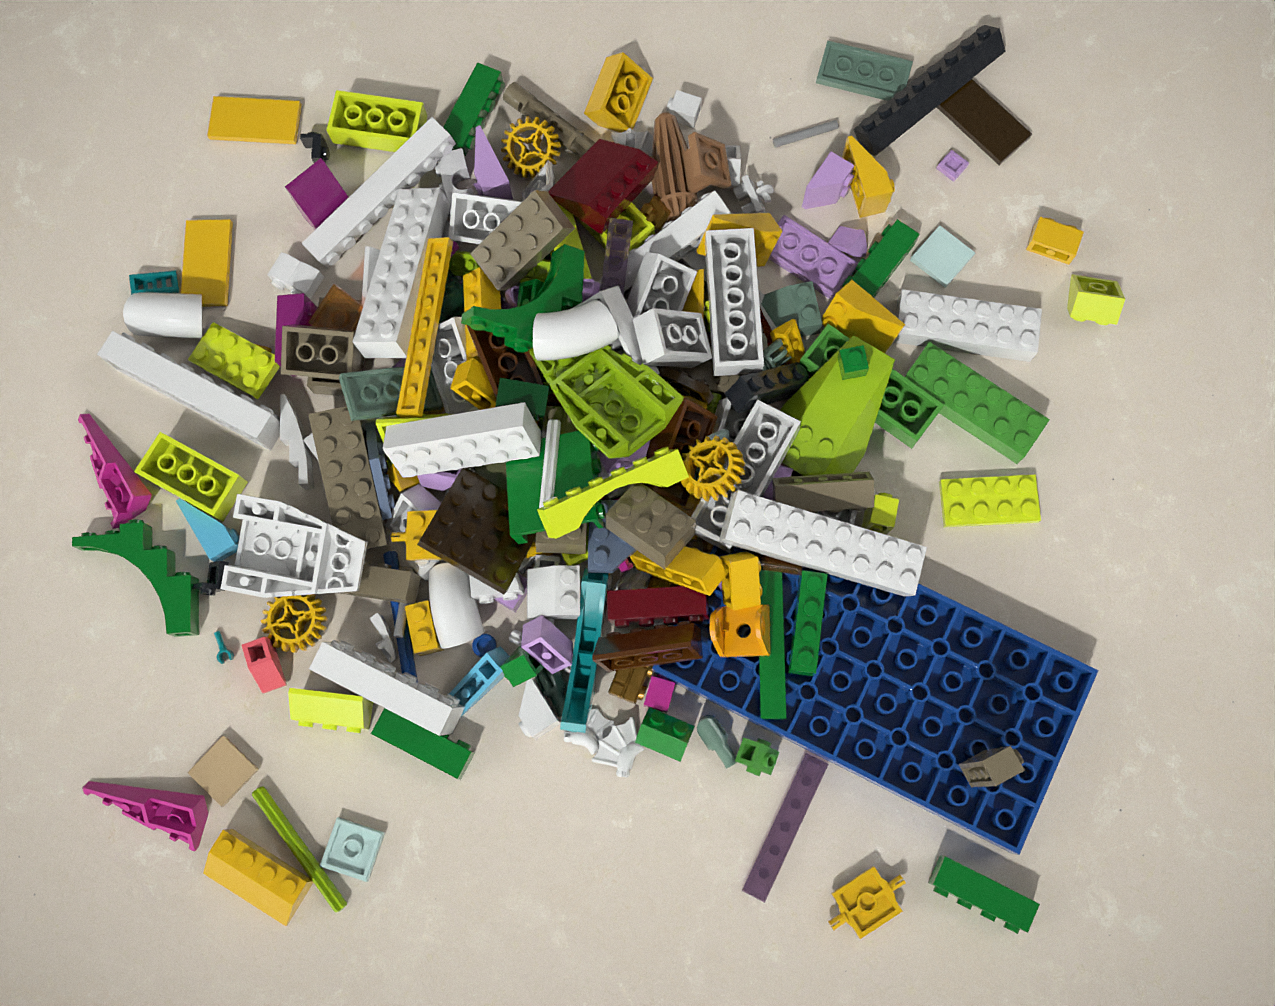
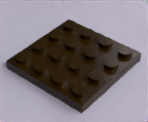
M462 468L417 545L505 595L529 551L536 533L527 534L528 543L518 544L510 536L508 492L472 470Z

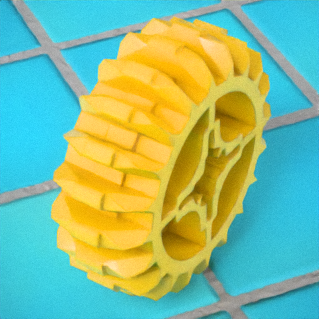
M526 116L525 123L519 118L517 119L519 126L516 127L513 123L510 124V127L513 129L511 133L505 130L504 133L509 137L508 139H501V142L507 145V147L501 148V152L508 153L503 157V161H510L507 167L509 169L515 167L514 173L516 175L522 171V177L527 178L530 172V176L533 179L536 176V171L539 172L548 160L553 165H557V161L553 159V156L560 157V152L555 151V149L560 148L561 144L554 142L559 138V135L557 133L552 134L555 128L553 126L547 128L548 122L546 120L540 123V118L535 117L532 123L531 118ZM528 130H536L528 138L520 137L522 133ZM543 134L548 143L547 153L540 148L541 136ZM523 142L527 145L529 143L532 145L533 143V146L537 151H539V153L535 151H530V153H528L529 149L523 144ZM515 143L521 146V154L519 155L521 158L519 161L514 152ZM533 157H540L542 159L535 165H525Z
M715 435L711 441L709 437L705 436V440L702 443L696 439L697 445L694 448L688 445L690 452L682 453V457L685 459L683 463L689 476L681 481L682 485L686 487L689 494H693L697 499L702 497L707 502L711 497L718 501L721 494L727 498V491L735 492L734 484H742L739 476L745 475V471L742 468L745 466L742 452L737 449L735 443H730L725 437L721 440L719 436ZM726 456L729 458V465L727 470H725L723 467L725 463L724 459ZM699 467V468H700V472H699L698 475H699L700 477H699V479L696 481V479H695V472H696V468Z
M316 594L274 597L276 600L274 603L271 601L267 602V605L270 606L269 611L266 609L262 610V613L267 615V618H263L260 621L262 624L268 625L262 629V632L269 634L267 638L274 641L273 647H281V650L284 652L290 649L291 652L297 653L298 648L302 651L307 650L306 643L312 647L315 646L314 637L322 639L318 632L319 630H326V627L321 625V622H326L328 618L321 616V614L327 610L325 607H319L322 604V600L319 598L315 599ZM293 602H304L310 610L298 611ZM284 608L283 617L278 619L280 612ZM294 615L298 617V621L295 620L297 622L295 625L291 624ZM311 621L310 627L305 632L304 627L306 623ZM290 629L296 638L285 639L279 630Z

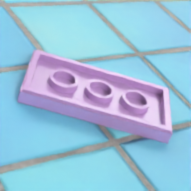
M783 215L777 223L782 229V233L769 259L804 283L812 281L815 290L833 300L836 293L842 289V285L847 277L854 273L858 262L786 215Z

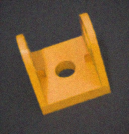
M758 605L739 610H732L727 606H722L711 613L710 636L720 657L770 656L769 605ZM744 624L749 625L751 628L750 635L746 638H741L738 634L740 626Z

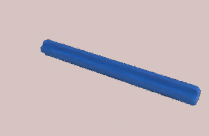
M388 551L384 553V564L391 565V569L398 570L399 560L397 552ZM390 601L395 627L399 602ZM406 619L403 638H396L402 674L405 672L417 678L412 641Z

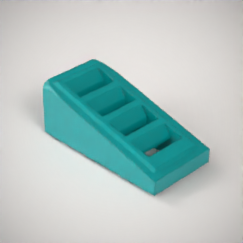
M176 270L129 275L131 295L139 292L179 293ZM166 279H171L172 287H167ZM157 281H161L162 288L157 287ZM148 283H152V289H148ZM138 285H143V289L139 290Z

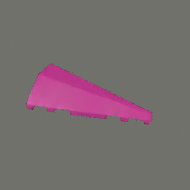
M80 414L78 421L82 423L87 432V435L84 436V441L86 444L91 445L93 451L92 455H90V460L99 488L103 489L108 499L104 504L106 510L112 511L114 518L111 526L113 529L120 528V524H126L129 520L146 511L152 494L91 415Z
M88 781L82 787L85 795L95 794L103 799L102 804L106 806L114 804L123 809V815L152 830L161 829L169 833V839L174 842L180 839L188 843L191 851H196L199 848L208 818V809L204 795Z

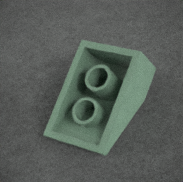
M812 281L789 285L764 294L761 305L776 328L791 319H795L801 337L820 333L822 320ZM760 308V318L764 334L768 339V343H772L770 335L772 329Z

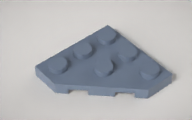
M365 423L369 462L382 519L392 518L391 509L395 508L393 494L388 495L387 490L391 488L389 475L386 474L388 466L385 461L383 441L379 431H376L375 423Z
M601 500L606 513L618 500ZM606 518L603 519L604 528L600 529L594 522H589L588 573H613L620 567L621 563L637 551L606 528Z

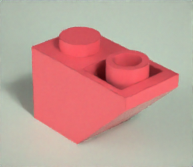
M265 636L241 645L248 669L263 694L287 685L276 648L273 647L274 641Z

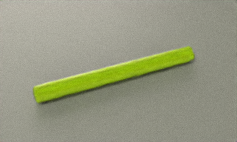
M263 786L258 787L252 792L253 798L333 911L336 913L340 912L346 907L347 902L323 868L320 867L318 861L266 788Z

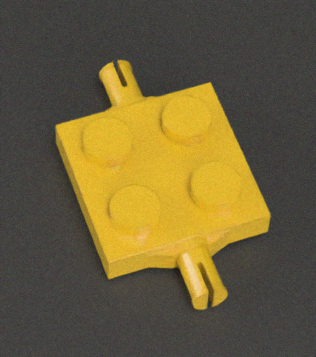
M437 510L407 511V527L405 532L391 533V536H393L391 537L392 542L405 541L406 560H442L417 545Z
M874 866L870 867L831 893L838 904L840 914L829 920V925H832L831 928L834 931L844 923H847L853 928L858 938L862 939L903 912L895 899L893 891L906 884L905 880L899 874L887 882L881 878Z

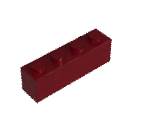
M684 586L607 591L608 621L615 625L616 628H628L630 624L650 627L654 626L656 622H664V625H677L679 621H691L695 624L703 623V620L709 619V597L706 594Z

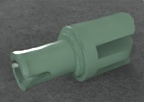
M781 339L775 340L763 350L764 366L762 371L780 367L792 358L790 354H787L788 350L786 347L782 346L783 342Z
M544 667L535 678L544 697H550L558 717H561L566 698L563 690H565L564 687L566 685L559 671L552 674Z
M713 715L703 716L698 722L697 732L708 750H715L727 769L737 763L735 761L736 755L727 743L729 736L717 718Z

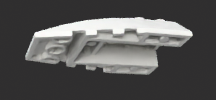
M237 494L233 518L243 519L235 565H225L221 589L263 598L359 591L367 548L366 541L284 502Z

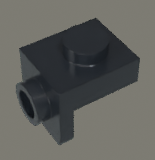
M317 132L300 134V140L304 147L312 148L311 159L313 163L321 158L326 164V160H329L330 152L323 135Z
M216 561L209 563L207 583L193 584V589L201 590L200 594L215 596L216 592L225 591L221 589L224 567L229 562Z

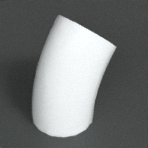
M134 293L127 299L124 305V322L128 330L138 336L202 338V295Z
M596 299L568 310L538 313L533 325V349L537 361L580 356L603 348L615 342L618 338V329L612 314L602 302Z
M449 563L434 566L429 571V599L433 624L440 647L442 649L454 647L479 637L485 631L480 619L477 601L471 597L469 574Z

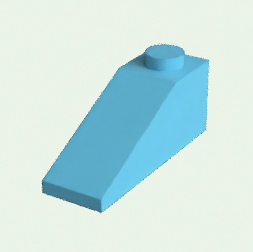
M180 498L176 500L211 561H223L237 552L240 536L234 528L226 527Z
M501 646L487 652L449 693V695L460 700L459 704L465 707L461 717L504 678L503 670L500 666L508 659L509 655Z

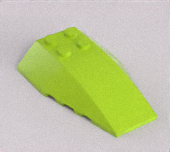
M855 335L780 410L801 421L800 430L782 463L803 476L853 473L865 455L895 359ZM864 345L869 366L867 375L842 380L837 358L839 350Z
M608 345L590 353L558 360L537 361L534 349L529 350L530 355L574 426L609 459L631 456L666 428L683 401V396L650 367L643 363L641 365L635 363L631 357L624 353L620 355L614 352Z

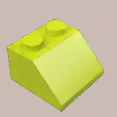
M1072 274L1067 304L1070 317L1080 322L1091 320L1100 325H1117L1125 302V297L1118 281Z

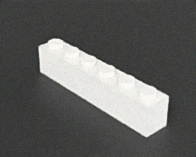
M716 191L709 192L702 196L700 202L695 206L686 208L678 219L666 223L662 228L663 230L658 234L649 236L638 249L635 248L626 254V258L609 266L608 271L603 275L608 278L612 287L619 286L626 300L629 297L646 252L661 254L677 262L699 246L712 215L732 213Z

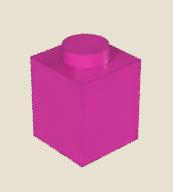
M660 674L657 677L652 676L644 707H651L668 713L675 682H671V680Z

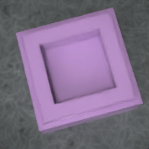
M951 150L938 164L936 169L954 182L968 167L969 162Z

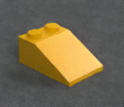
M848 136L842 158L854 165L852 172L854 178L850 186L859 218L884 213L895 191L894 182L892 179H889L887 171L853 136Z
M770 213L712 215L706 231L754 228L756 266H765L782 233V229ZM706 231L696 250L698 254L706 256Z
M853 280L836 293L821 318L824 327L830 324L848 338L855 335L883 353L887 352L906 325Z

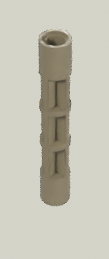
M513 82L506 88L503 94V100L522 115L529 116L532 121L535 117L540 118V123L546 120L548 122L547 128L549 126L555 128L552 134L557 133L559 135L557 140L580 158L595 144L582 131L576 129L518 83Z

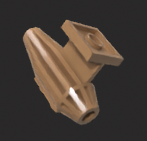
M665 112L661 113L654 121L652 158L659 163L651 182L654 196H660V200L671 211L670 216L667 218V221L670 222L678 219L686 208L697 204L698 191L711 184L722 189L732 185L725 144L693 132L688 135L690 147L688 149L676 116Z

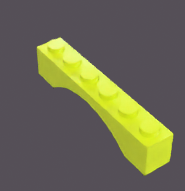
M668 447L661 448L654 452L655 456L649 459L647 457L639 458L633 461V466L627 469L623 466L610 472L611 476L605 479L601 476L588 482L589 486L583 489L575 487L565 492L567 496L559 500L557 497L544 501V506L537 509L548 537L557 539L578 529L592 506L604 495L616 488L635 483H648L658 487H669L688 478L689 476L679 450L668 449Z

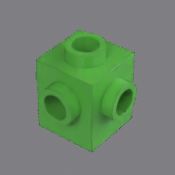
M743 737L735 761L747 766L746 771L756 776H760L761 772L771 775L776 765L779 751L770 748L772 743L758 738L757 741H753Z

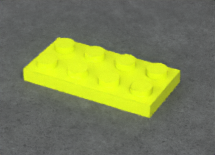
M212 322L187 359L257 400L280 367L275 363L274 354Z
M1036 474L941 479L939 481L944 528L1039 523L1041 521Z

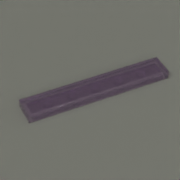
M805 753L741 891L765 903L829 764Z

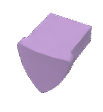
M840 226L828 242L836 249L855 257L866 256L867 242L864 230Z

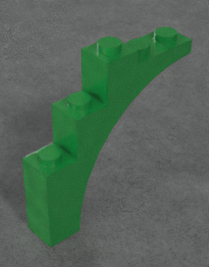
M566 244L562 245L552 252L550 269L545 283L529 303L511 309H487L473 306L462 314L461 324L468 325L474 330L492 332L494 336L505 337L504 346L514 348L517 352H527L533 348V325L536 314L568 310L582 303L585 251Z
M133 519L129 520V523L120 524V531H105L104 535L85 532L81 533V536L72 537V547L81 551H102L119 555L140 569L151 582L159 596L165 615L166 634L174 637L199 635V590L193 589V584L199 583V579L192 576L190 572H176V553L167 549V546H152L151 526L144 523L143 520Z

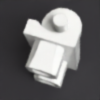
M748 175L741 177L743 183L733 190L739 201L748 197L752 201L742 206L744 214L767 213L761 199L765 203L771 202L769 195L774 191L772 185H764L763 181L757 182L758 189H756Z

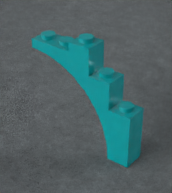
M588 568L584 569L580 593V616L577 620L572 665L560 730L586 732L594 697L598 665L593 661L592 655L598 638L602 634L609 573H588Z

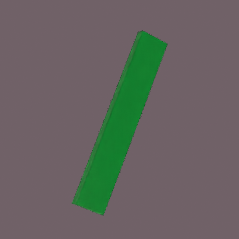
M761 569L759 572V583L762 586L761 605H769L770 656H759L760 719H786L782 569Z

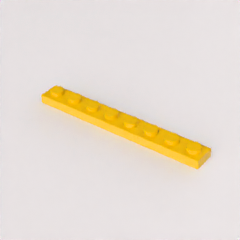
M449 237L429 238L427 242L396 412L400 417L423 416L453 241Z

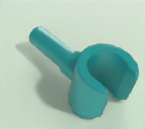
M220 631L215 632L214 635L220 650L217 654V661L225 664L223 654L226 652L229 655V659L233 660L234 653L226 648Z

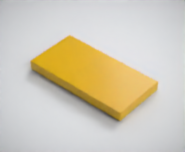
M213 96L207 136L210 140L296 144L302 104L300 101Z
M230 219L186 220L181 294H201L202 307L228 306L233 222Z

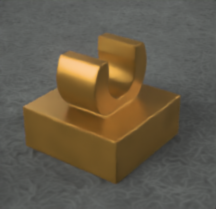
M653 196L651 201L645 203L640 210L646 217V220L655 226V229H661L671 214L665 203L660 200V196Z

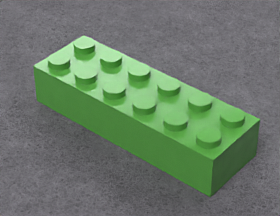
M828 324L800 360V364L806 369L808 376L812 377L850 338ZM892 369L875 423L912 449L939 414L944 404Z
M931 342L927 344L905 376V378L944 404L939 414L1016 464L1027 455L1050 420Z

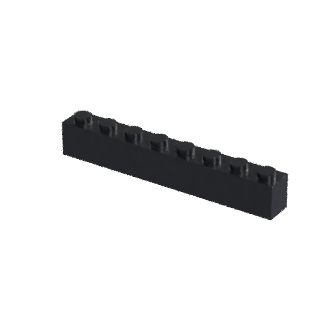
M983 25L967 39L962 40L956 48L946 53L936 64L930 66L922 75L912 80L907 87L897 92L892 99L881 105L872 115L863 119L853 129L857 141L871 155H878L1006 52L1000 28Z

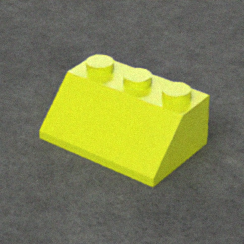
M289 688L291 720L299 721L298 726L313 728V723L323 724L322 729L337 730V726L347 727L346 732L361 733L362 729L369 730L373 709L372 701L362 696Z

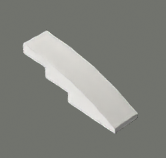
M285 394L280 395V440L286 446H289V462L295 468H299V485L305 490L314 489L310 449L303 441L306 438L302 422L291 400Z

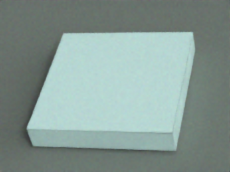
M939 225L914 253L910 261L946 288L972 259L975 252Z
M337 817L320 867L368 882L385 832Z

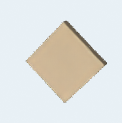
M222 736L188 771V774L221 807H224L259 769L226 736Z

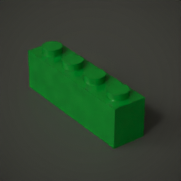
M477 62L443 126L456 143L452 150L462 148L464 156H466L469 149L472 150L475 146L476 127L480 125L483 130L488 113H491L494 109L497 95L503 92L505 83L503 82L501 71Z
M898 219L892 226L888 224L881 234L882 240L879 243L877 241L874 242L868 251L870 253L869 257L866 260L864 258L860 260L855 268L857 272L853 277L849 275L842 287L853 280L875 298L914 247L920 234Z
M802 570L799 575L788 673L814 676L816 674L827 574Z
M386 708L383 709L371 732L372 735L460 780L475 754L469 750L471 748L470 744L460 739L455 743L448 739L450 734L438 736Z
M942 855L939 856L928 881L929 884L935 886L934 892L946 898L949 894L958 898L956 903L971 910L972 906L980 909V915L995 922L996 918L1005 922L1004 928L1016 934L1020 930L1029 932L1040 906L1039 903Z

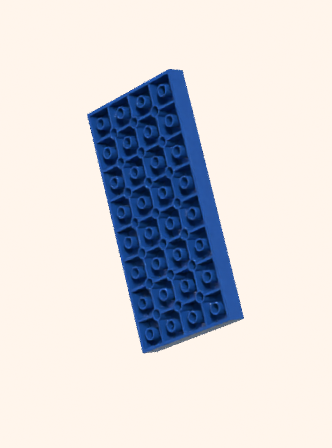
M713 546L710 554H715L718 557L730 555L716 546ZM735 546L731 554L747 551L758 557L761 569H782L786 719H760L759 656L720 657L710 636V616L718 607L726 606L723 604V595L719 586L716 587L710 596L708 595L709 619L703 620V623L696 624L701 629L703 659L654 665L652 668L653 673L668 678L671 682H675V684L1011 854L1020 855L1099 670L919 583L914 596H901L827 574L816 674L814 676L788 673L799 575L802 570L818 573L824 572ZM747 624L740 626L738 630L741 638H746L751 633V628ZM1006 746L1016 749L1022 756L1024 761L1022 766L1025 771L997 786L971 787L958 765L984 750Z

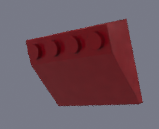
M598 139L554 184L548 193L558 205L602 235L653 180L659 162L640 149Z

